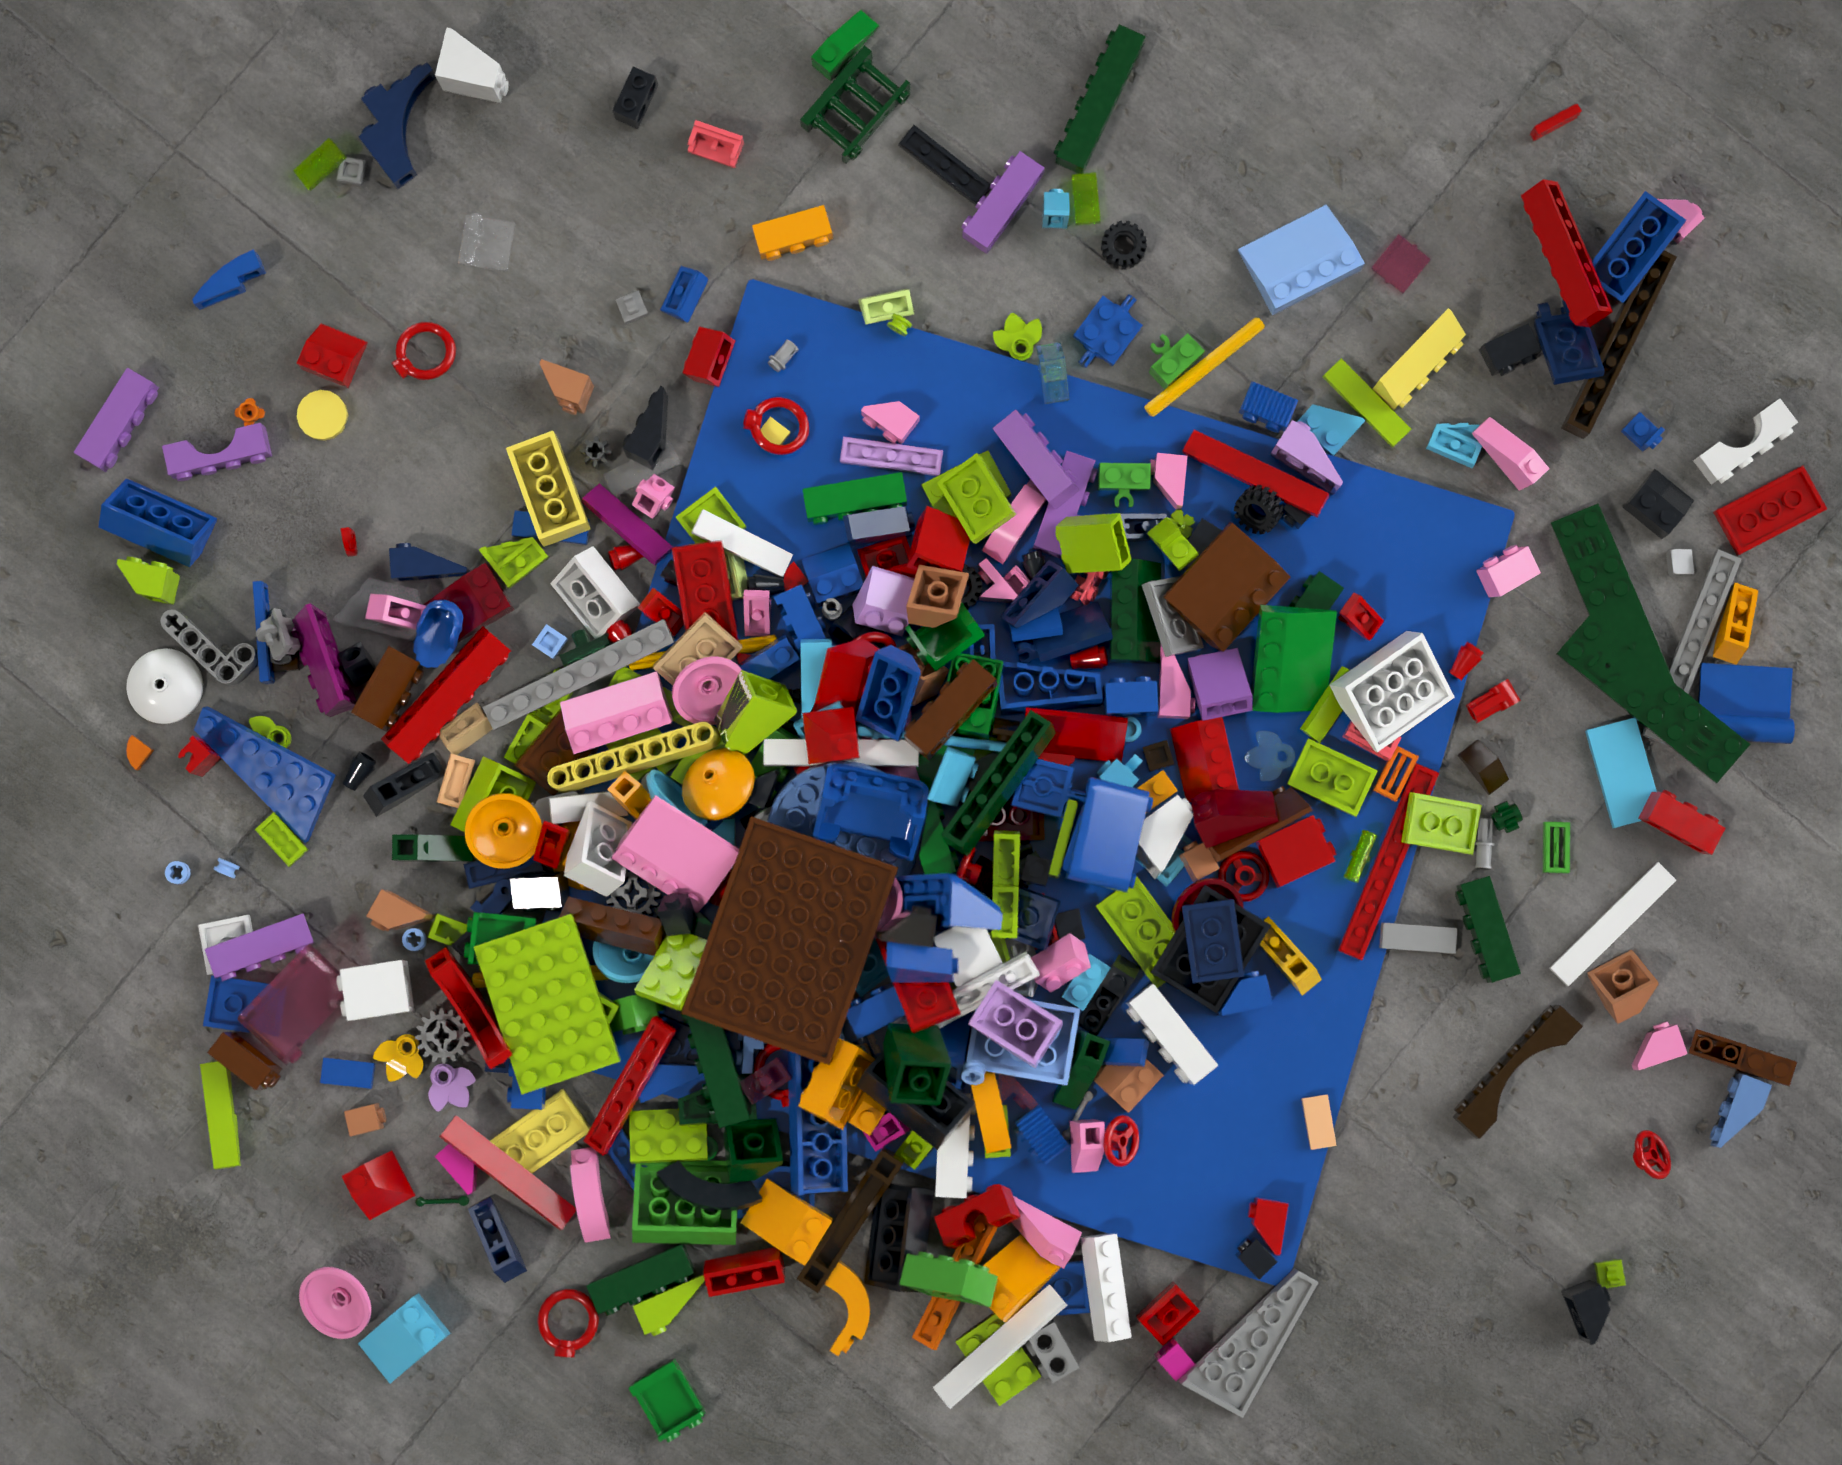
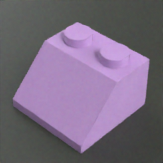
M872 566L852 604L855 623L902 636L905 627L909 624L906 605L915 578Z

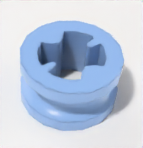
M218 858L219 865L214 866V870L235 878L234 872L239 870L240 866Z
M179 861L169 863L165 869L167 880L174 884L187 882L191 875L189 866ZM174 867L179 869L181 867L183 868V870L181 871V879L179 877H175V879L173 878V875L175 873L173 870Z
M411 928L403 934L402 943L410 951H419L425 947L427 937L422 930ZM414 932L416 936L421 937V942H417L419 945L414 947L413 943L408 942V937H412L410 934Z
M976 1060L965 1062L961 1075L962 1080L970 1085L983 1083L986 1067L983 1063Z

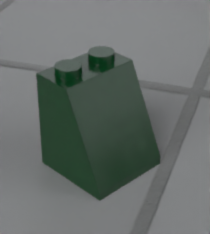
M888 1023L883 1047L890 1103L940 1105L952 1063L939 1026L933 1025L912 1033L909 1024Z

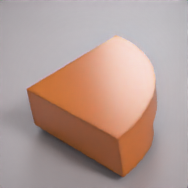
M131 735L126 748L127 758L131 766L139 771L154 750L134 735Z

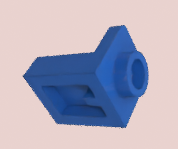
M1639 412L1621 432L1643 452L1648 447L1653 450L1662 441L1663 438L1660 435L1665 429L1662 426L1657 428Z

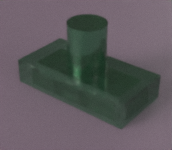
M581 629L571 635L576 648L559 656L566 667L611 645L606 635L590 641L586 631Z

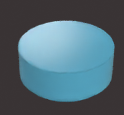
M1127 716L1128 724L1125 742H1133L1141 734V724L1136 718Z

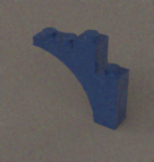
M427 62L424 65L420 64L414 67L410 75L403 80L395 81L388 91L385 90L382 84L377 87L372 86L366 90L361 98L367 109L377 120V123L366 126L358 137L397 189H400L418 176L408 155L406 131L409 115L417 98L436 79L433 69Z

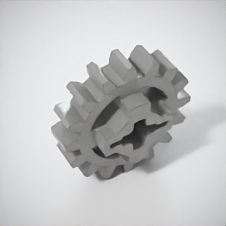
M626 869L625 880L628 879V882L608 895L611 898L606 903L607 905H615L613 908L642 915L647 913L651 916L653 913L650 908L652 906H659L654 900L655 898H660L661 893L656 892L655 890L658 888L646 880L644 881L648 884L649 889L642 888L639 878H642L633 872H628ZM635 886L639 895H635L632 902L627 893H631L632 888ZM617 898L627 902V909L619 905ZM643 901H647L642 908L638 909V905Z
M440 1008L438 1015L432 1010L430 1011V1019L427 1017L421 1018L425 1023L424 1026L416 1027L421 1031V1035L415 1036V1039L422 1041L417 1048H425L426 1051L423 1055L425 1058L433 1055L432 1062L434 1063L441 1058L442 1063L446 1064L448 1057L452 1061H457L456 1054L465 1055L466 1052L463 1046L471 1045L470 1042L466 1041V1037L471 1036V1034L466 1032L465 1028L467 1027L461 1022L460 1016H454V1009H451L446 1014L445 1008ZM448 1019L453 1021L458 1026L459 1030L455 1031L450 1026V1022L448 1021ZM437 1021L435 1029L432 1032H428L429 1027ZM443 1029L445 1033H449V1038H446L444 1043L443 1039L438 1038V1034L442 1033ZM460 1039L456 1048L450 1051L451 1044L455 1040ZM428 1041H432L434 1044H436L438 1046L439 1052L435 1051L429 1045Z

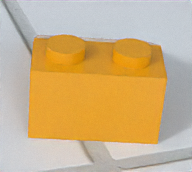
M767 1178L759 1191L762 1202L749 1207L740 1223L805 1266L833 1218Z
M1020 1234L983 1265L989 1268L988 1273L998 1276L992 1304L989 1308L1006 1323L1029 1302L1061 1267L1041 1257L1023 1235Z

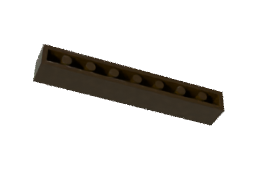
M1664 250L1630 296L1622 303L1599 350L1605 370L1604 376L1584 380L1561 429L1581 439L1586 438L1591 433L1677 256Z

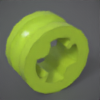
M893 314V320L888 322L887 326L894 332L906 336L908 334L907 329L911 328L912 324L902 316Z

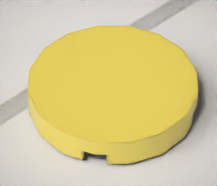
M326 390L310 392L302 399L297 409L298 424L304 433L311 438L323 441L333 439L342 433L348 419L345 403L338 395Z

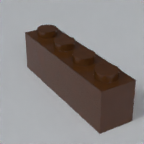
M974 659L969 664L964 663L956 674L958 676L952 683L948 681L939 691L941 695L934 702L932 700L928 702L923 708V715L917 721L915 719L912 720L905 728V740L927 760H930L998 685L996 678Z
M569 896L559 916L560 918L573 914L581 938L652 956L656 954L666 937L661 920L658 918Z

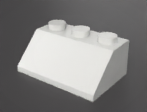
M594 546L575 555L550 583L597 642L607 635L606 630L612 624L619 620L625 621L640 605Z

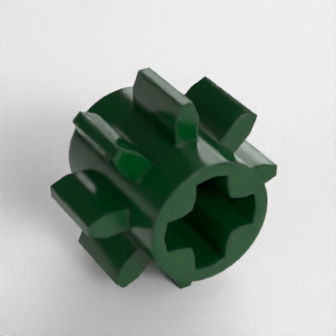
M1505 801L1494 806L1496 812L1491 814V818L1498 831L1504 829L1506 833H1510L1520 828L1518 822L1522 821L1523 818L1515 803L1509 805Z

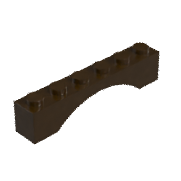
M1561 1005L1548 1006L1540 1015L1542 1020L1536 1026L1532 1024L1524 1032L1523 1036L1525 1038L1519 1045L1517 1043L1513 1044L1506 1052L1508 1057L1502 1063L1497 1062L1490 1069V1077L1485 1082L1482 1080L1478 1082L1471 1092L1474 1094L1469 1100L1463 1099L1454 1109L1457 1113L1453 1118L1474 1138L1481 1139L1497 1121L1501 1093L1507 1080L1516 1068L1526 1059L1540 1051L1551 1047L1567 1045L1583 1027Z
M882 1147L807 1264L799 1273L798 1281L819 1293L859 1229L902 1167L905 1159L887 1147Z

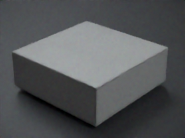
M341 156L337 182L363 186L367 165L366 160Z

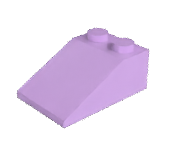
M1292 420L1270 455L1334 495L1343 481L1316 436L1310 431L1311 428L1302 421L1295 422Z
M995 980L968 1023L974 1029L1035 1069L1063 1026L1062 1020Z

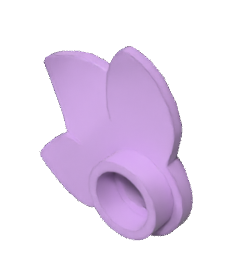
M442 1063L436 1065L430 1074L432 1086L428 1092L433 1108L439 1112L448 1102L458 1107H467L470 1098L467 1086L476 1081L472 1072L463 1067L453 1068L449 1064ZM442 1071L448 1074L446 1081H442L439 1077Z

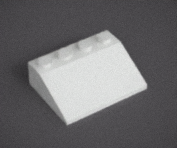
M1411 631L1404 632L1330 684L1340 707L1375 752H1379L1455 698L1423 633Z

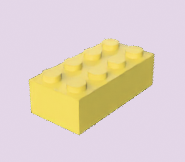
M554 431L506 448L537 537L543 547L591 530L560 442Z

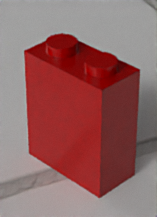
M927 506L917 521L907 567L918 570L919 565L962 572L970 538L959 519Z
M1314 815L1256 841L1257 847L1277 888L1335 862L1333 857L1336 855L1334 846L1330 841L1326 842L1323 836L1325 832L1323 823L1319 818L1315 819Z

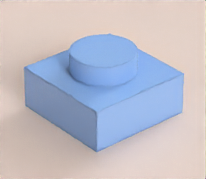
M546 624L532 645L554 660L568 638Z

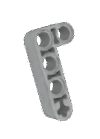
M167 610L161 616L160 622L163 629L219 682L227 686H236L258 665V652L254 646L248 643H241L235 646L227 655L184 614L177 610ZM173 618H176L177 623L184 627L183 630L173 626ZM196 633L198 636V641L196 642V644L190 646L188 644V638L190 635ZM250 649L252 652L250 660L243 662L241 658L242 653ZM214 650L216 652L215 660L207 663V653ZM233 668L234 676L230 680H225V670Z

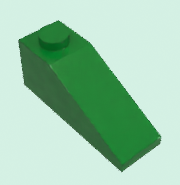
M859 10L811 56L812 66L829 81H832L879 28V25L862 10Z

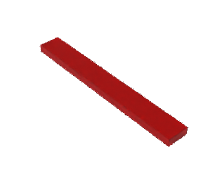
M1415 764L1337 951L1358 960H1363L1410 844L1401 843L1409 794L1412 792L1430 796L1438 778V772L1420 764Z

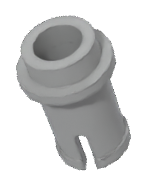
M786 339L780 349L774 355L769 356V366L777 372L785 370V365L799 349L793 342Z

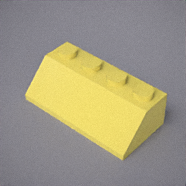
M1449 308L1380 378L1372 389L1393 411L1398 406L1403 408L1413 398L1410 393L1415 388L1420 391L1430 380L1427 375L1432 370L1437 373L1447 363L1444 358L1450 352L1454 355L1464 345L1461 340L1466 334Z

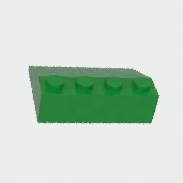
M1260 605L1251 686L1252 711L1282 713L1313 710L1329 686L1336 610Z

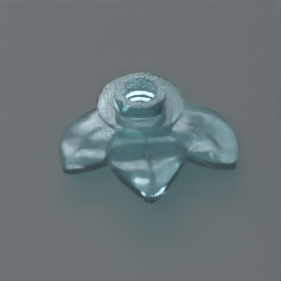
M1258 731L1256 739L1259 746L1247 752L1244 760L1250 766L1261 769V781H1273L1280 776L1283 769L1290 767L1294 763L1295 752L1291 746L1282 743L1277 734L1269 731ZM1279 752H1284L1287 755L1285 761L1278 759Z

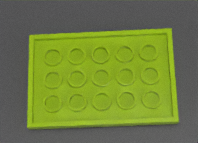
M573 914L474 947L502 1036L513 1054L510 1060L521 1094L621 1061Z

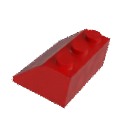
M864 638L827 648L813 712L840 701L843 708L854 707L856 719L875 651L880 649Z
M1223 717L1204 721L1199 720L1170 729L1184 795L1188 802H1191V798L1196 797L1201 792H1209L1214 789L1239 790Z

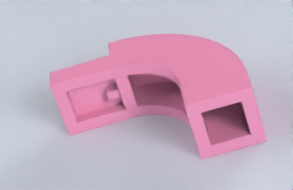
M1031 479L1024 485L1011 503L1016 515L993 531L982 549L983 552L1001 564H1004L1013 552L1025 530L1047 501Z
M592 1147L572 1150L571 1179L578 1220L584 1241L587 1243L609 1239V1216L602 1194L598 1152Z

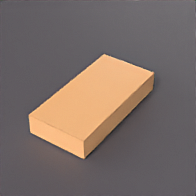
M450 754L437 803L459 808L467 791L475 760Z
M1328 1095L1301 1098L1310 1150L1337 1146Z

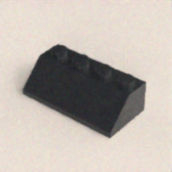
M884 1050L864 1071L856 1085L936 1150L950 1137L975 1104L973 1100L949 1081L946 1082L940 1105L890 1103Z
M890 1183L873 1208L864 1284L898 1292H918L900 1285V1280L907 1254L918 1255V1251L927 1252L934 1189Z

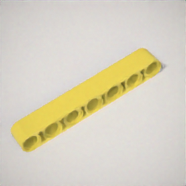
M699 722L555 766L548 772L547 781L550 786L559 792L576 791L618 778L624 771L632 774L711 750L719 744L720 734L709 723ZM710 730V737L706 741H701L702 734ZM686 738L685 746L677 748L678 741ZM662 745L661 753L654 756L653 751L655 747ZM638 752L637 760L630 763V756ZM614 760L613 767L610 770H606V763ZM590 767L589 775L582 778V771ZM566 774L565 782L558 785L559 777Z

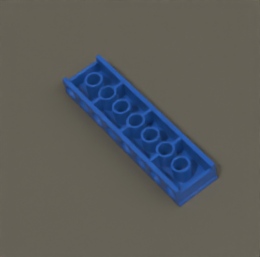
M844 1026L839 1037L844 1040ZM788 1051L791 1193L804 1195L807 1193L834 1191L847 1192L846 1125L841 1130L798 1106L801 1094L808 1087L812 1079V1072L820 1062Z

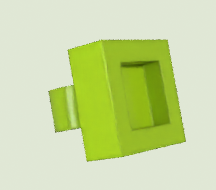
M1621 1259L1594 1263L1597 1282L1602 1287L1613 1288L1626 1285Z

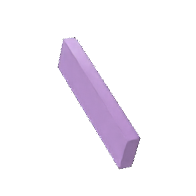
M843 437L840 463L939 476L943 450Z

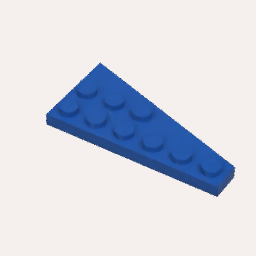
M208 706L203 707L194 731L304 843L308 842L336 774Z

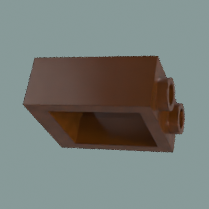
M223 1032L207 1052L255 1091L264 1090L268 1087L273 1088L281 1078L279 1073L282 1068L236 1032Z

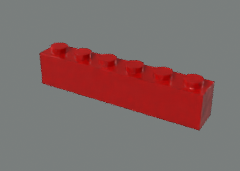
M1541 180L1521 195L1524 202V210L1529 215L1533 224V231L1540 240L1542 253L1548 259L1551 266V274L1559 285L1560 295L1567 304L1570 319L1576 326L1591 327L1611 314L1613 310L1558 182Z
M482 626L381 740L408 764L412 760L418 759L429 741H434L438 737L440 729L456 717L457 710L473 698L475 690L480 685H484L490 679L494 669L505 663L511 650Z

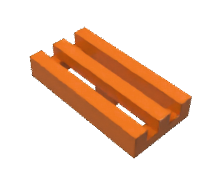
M1397 746L1391 759L1386 762L1372 791L1397 802L1419 756ZM1399 752L1402 755L1385 789H1382L1381 786ZM1408 757L1411 760L1394 794H1392L1390 790Z

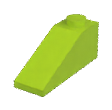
M704 1275L696 1276L683 1284L676 1285L662 1293L634 1304L633 1309L644 1334L651 1333L652 1336H656L667 1330L665 1326L669 1325L705 1281Z

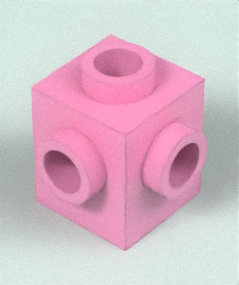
M653 474L647 481L643 479L636 488L637 495L632 506L653 519L661 510L666 511L671 505L673 498L670 496L675 487L667 483L663 478Z

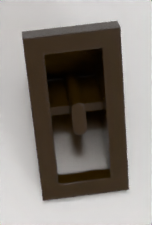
M1476 740L1458 754V757L1488 795L1509 780L1499 757L1479 740Z

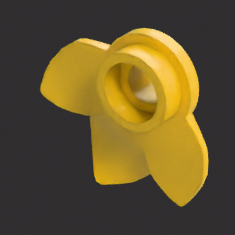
M411 1034L401 1035L396 1041H384L373 1055V1059L387 1062L386 1075L389 1082L401 1079L406 1073L413 1078H418L424 1065L423 1059L419 1054L420 1049L417 1048L420 1045L419 1040L415 1039V1036ZM406 1042L412 1045V1049L409 1052H406L403 1048Z

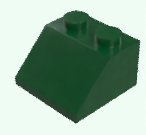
M776 1118L745 1120L725 1126L723 1141L729 1182L754 1181L783 1164Z

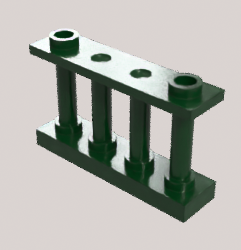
M865 45L800 119L801 127L808 133L812 128H818L844 149L842 161L845 164L850 159L855 160L862 152L861 146L899 103L901 105L904 104L911 94L909 92V81L905 80L899 87L872 65V51ZM861 72L870 75L893 94L884 106L856 83V78ZM844 91H851L877 113L868 124L840 102L841 99L839 97ZM829 109L831 111L834 109L860 131L852 143L824 121V114Z

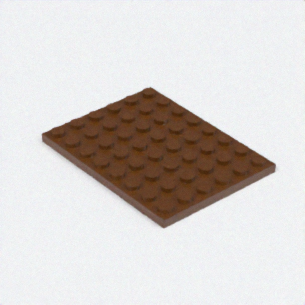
M751 816L682 1014L830 1065L898 867Z

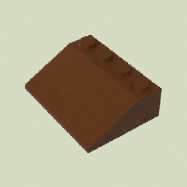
M1230 522L1164 594L1163 598L1211 647L1224 652L1259 613L1260 605H1266L1291 577L1270 555L1235 524Z
M1282 786L1272 791L1279 822L1212 846L1209 850L1217 863L1313 811L1311 806L1292 787L1285 790Z

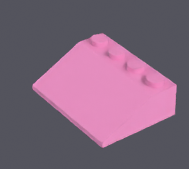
M655 795L621 838L611 859L668 895L688 893L694 911L698 913L734 865L739 848Z

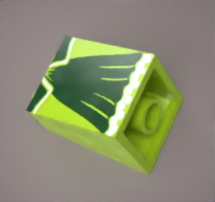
M741 670L714 721L727 749L748 753L796 714L797 709L786 685Z

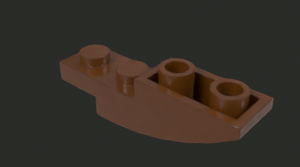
M1699 1029L1695 1030L1689 1049V1054L1788 1087L1791 1084L1797 1064L1796 1061Z

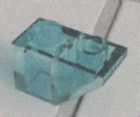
M1061 342L1036 346L1044 403L1068 401L1069 390L1066 361Z

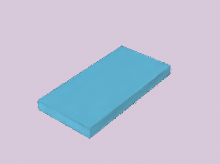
M1631 718L1586 730L1585 733L1612 828L1642 821L1638 818L1651 792L1657 791L1637 720Z

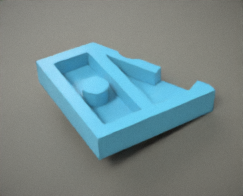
M1449 423L1436 424L1426 449L1473 468L1482 445L1472 435V432L1480 425H1468V423H1458L1456 425Z

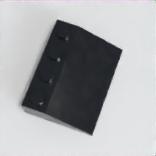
M1204 885L1193 904L1228 900V898ZM1234 902L1244 970L1271 925ZM1184 919L1151 971L1152 974L1215 1013L1219 1011L1239 979L1237 977L1198 983L1192 982Z

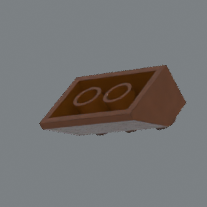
M388 646L351 713L387 732L388 728H391L398 720L399 715L397 713L400 707L406 706L410 700L411 693L409 691L413 684L417 685L423 677L424 671L422 669L424 666Z

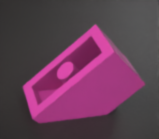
M888 1112L882 1116L871 1135L863 1133L876 1152L908 1132L910 1128Z
M448 1144L435 1158L462 1189L470 1195L476 1191L478 1167Z
M1174 1338L1154 1354L1175 1381L1181 1379L1195 1365Z

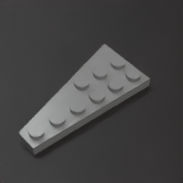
M1294 1268L1178 1382L1243 1418L1319 1282Z

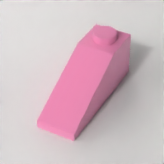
M1491 417L1487 418L1472 432V435L1519 491L1534 484L1550 469L1533 448Z
M1160 642L1157 718L1188 719L1190 713L1195 712V698H1191V690L1175 655L1165 657Z
M1014 1197L1021 1217L1011 1223L1041 1257L1064 1269L1075 1251L1082 1232Z

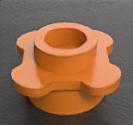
M248 398L235 409V416L244 421V426L255 424L258 419H262L265 416V411L256 405V401L253 398Z

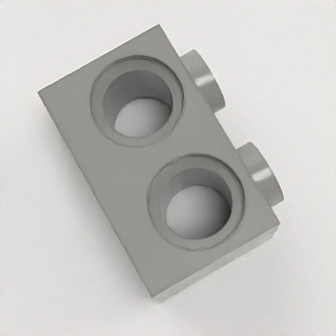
M1054 1320L1049 1321L1025 1343L1031 1356L1037 1355L1042 1364L1038 1365V1368L1044 1379L1050 1378L1052 1383L1080 1368ZM1043 1334L1049 1335L1052 1339L1051 1344L1046 1348H1042L1037 1344L1038 1337ZM1055 1357L1064 1360V1366L1060 1370L1050 1368V1361Z

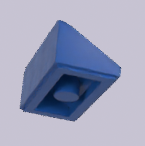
M681 266L660 311L684 322H689L708 282V278L700 271Z

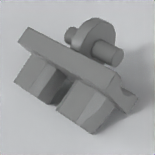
M274 608L271 616L260 623L261 627L256 631V637L258 641L266 642L269 646L273 660L280 661L285 654H295L301 645L298 638L289 636L293 630L292 619L283 617L281 610Z

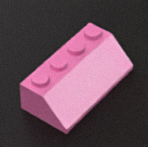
M657 671L560 702L566 733L574 754L658 728L673 721V716Z

